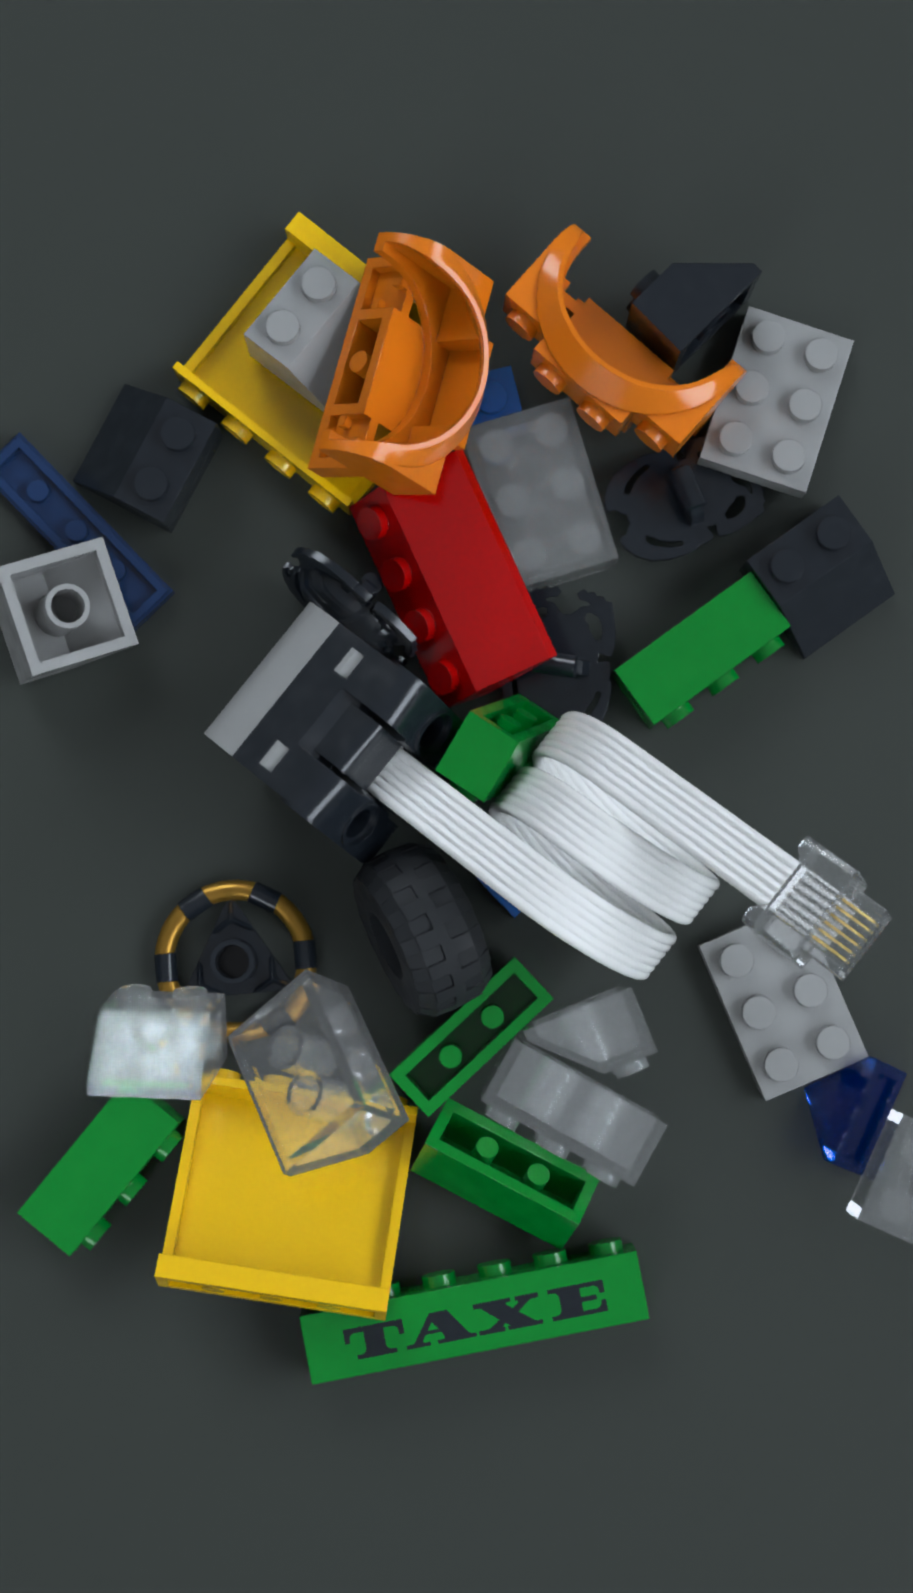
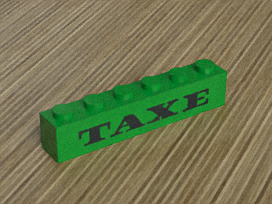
M610 1237L588 1243V1252L567 1255L566 1248L561 1250L553 1248L534 1253L532 1255L534 1262L511 1266L510 1259L491 1260L478 1264V1273L456 1277L455 1270L453 1269L440 1270L421 1276L422 1284L400 1288L399 1280H392L385 1321L302 1308L299 1319L312 1385L650 1319L637 1251L633 1243L622 1245L621 1237Z

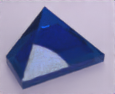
M868 1056L804 1088L822 1156L825 1161L858 1175H863L907 1073Z

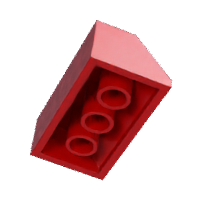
M455 450L446 455L435 494L393 495L378 487L349 507L400 620L417 637L416 642L418 645L416 647L418 650L415 653L428 679V683L433 692L449 708L487 695L557 656L464 450Z

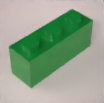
M749 572L616 668L611 677L649 729L661 721L668 730L694 711L689 700L700 692L707 689L713 697L740 678L734 668L747 658L752 656L756 663L759 664L783 647L785 644L779 635L785 632L791 625L754 574Z
M521 694L470 710L435 770L448 778V784L470 801L477 802L479 799L482 802H486L500 795L520 768L524 766L534 767L532 762L533 751L544 740L545 736L549 734L559 719Z
M514 956L490 977L491 979L483 990L482 995L458 1007L391 1070L389 1076L428 1117L554 999Z
M135 1076L126 1079L17 1213L69 1257L81 1245L91 1251L112 1224L104 1217L116 1202L119 1201L127 1207L148 1180L140 1174L153 1157L163 1163L184 1136L176 1129L185 1117Z
M450 1098L444 1104L410 1170L560 1250L580 1224L600 1180V1177Z

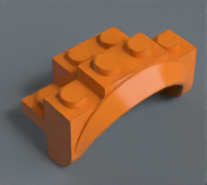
M572 224L553 240L505 294L503 311L507 314L505 320L523 339L531 341L535 338L539 341L533 350L530 363L536 368L533 371L534 376L550 392L559 395L563 391L579 405L576 409L577 413L589 426L599 432L606 428L616 437L620 431L625 433L634 423L637 426L634 431L644 444L656 452L664 449L673 457L692 435L696 436L707 424L717 406L745 376L747 371L731 359L723 369L696 382L679 385L671 378L674 372L671 367L592 299L588 298L585 303L579 298L577 300L573 299L565 292L571 283L565 277L574 260L591 241V237L579 226Z
M379 232L374 252L381 257L367 259L307 469L323 478L365 477L393 495L435 494L446 455L452 450H465L470 428L483 400L488 377L489 359L494 345L488 339L485 313L494 281L454 251L436 241L407 233ZM413 300H415L421 325L409 318Z

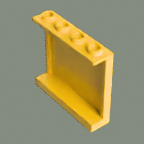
M298 212L285 228L287 239L187 363L183 366L177 361L172 368L178 380L182 382L177 390L201 410H204L210 404L225 416L220 424L235 438L246 445L253 438L269 451L264 459L288 479L294 473H297L312 485L307 493L322 507L331 513H334L340 507L351 516L352 513L349 507L365 497L376 484L365 477L323 478L307 469L323 411L253 359L249 354L244 338V333L314 248L361 284L366 264L301 212ZM413 302L409 318L421 325L416 303Z
M209 1068L207 1074L193 1072L191 1080L193 1094L163 1252L158 1254L154 1275L158 1286L385 1321L418 1107L408 1106L406 1098L392 1094H376L374 1100L352 1097L351 1090L334 1085H321L317 1092L296 1088V1082L282 1077H264L263 1083L240 1080L241 1074L229 1069Z

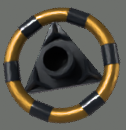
M225 880L198 888L181 900L171 911L161 928L154 955L156 983L171 1012L190 1030L211 1040L229 1043H243L267 1037L291 1022L310 996L318 967L316 944L312 931L296 905L281 892L259 882L248 880ZM234 900L248 901L253 905L274 913L285 924L293 939L296 969L293 982ZM227 901L183 993L178 982L176 957L179 938L190 921L209 909L213 904ZM289 990L282 1001L258 1018L244 1022H226L197 1009L188 1000Z

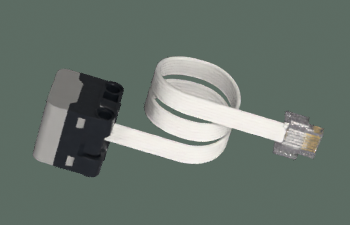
M312 602L308 603L204 732L207 737L282 796L280 799L363 865L366 861L375 857L399 827L388 818L389 812L393 815L396 813L540 926L598 963L636 980L647 979L650 972L655 969V966L660 963L666 952L671 949V945H674L677 940V936L672 928L656 913L682 925L690 924L693 918L698 915V912L703 909L704 904L709 901V897H712L715 890L720 887V881L711 871L757 904L756 906H750L742 917V921L752 933L799 968H804L812 958L842 981L892 920V917L885 908L863 893L867 888V883L860 872L816 840L806 836L798 846L799 861L627 737L585 713L569 711L561 716L549 734L545 736L544 740L533 751L532 762L534 767L524 766L520 768L502 790L501 794L490 805L489 814H487L425 766L431 765L433 768H437L463 721L413 673L393 659L390 661Z

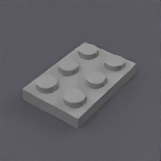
M749 306L731 359L741 365L747 373L715 409L697 464L802 499L806 494L854 341Z
M771 914L697 945L764 1101H768L869 1057L825 954Z

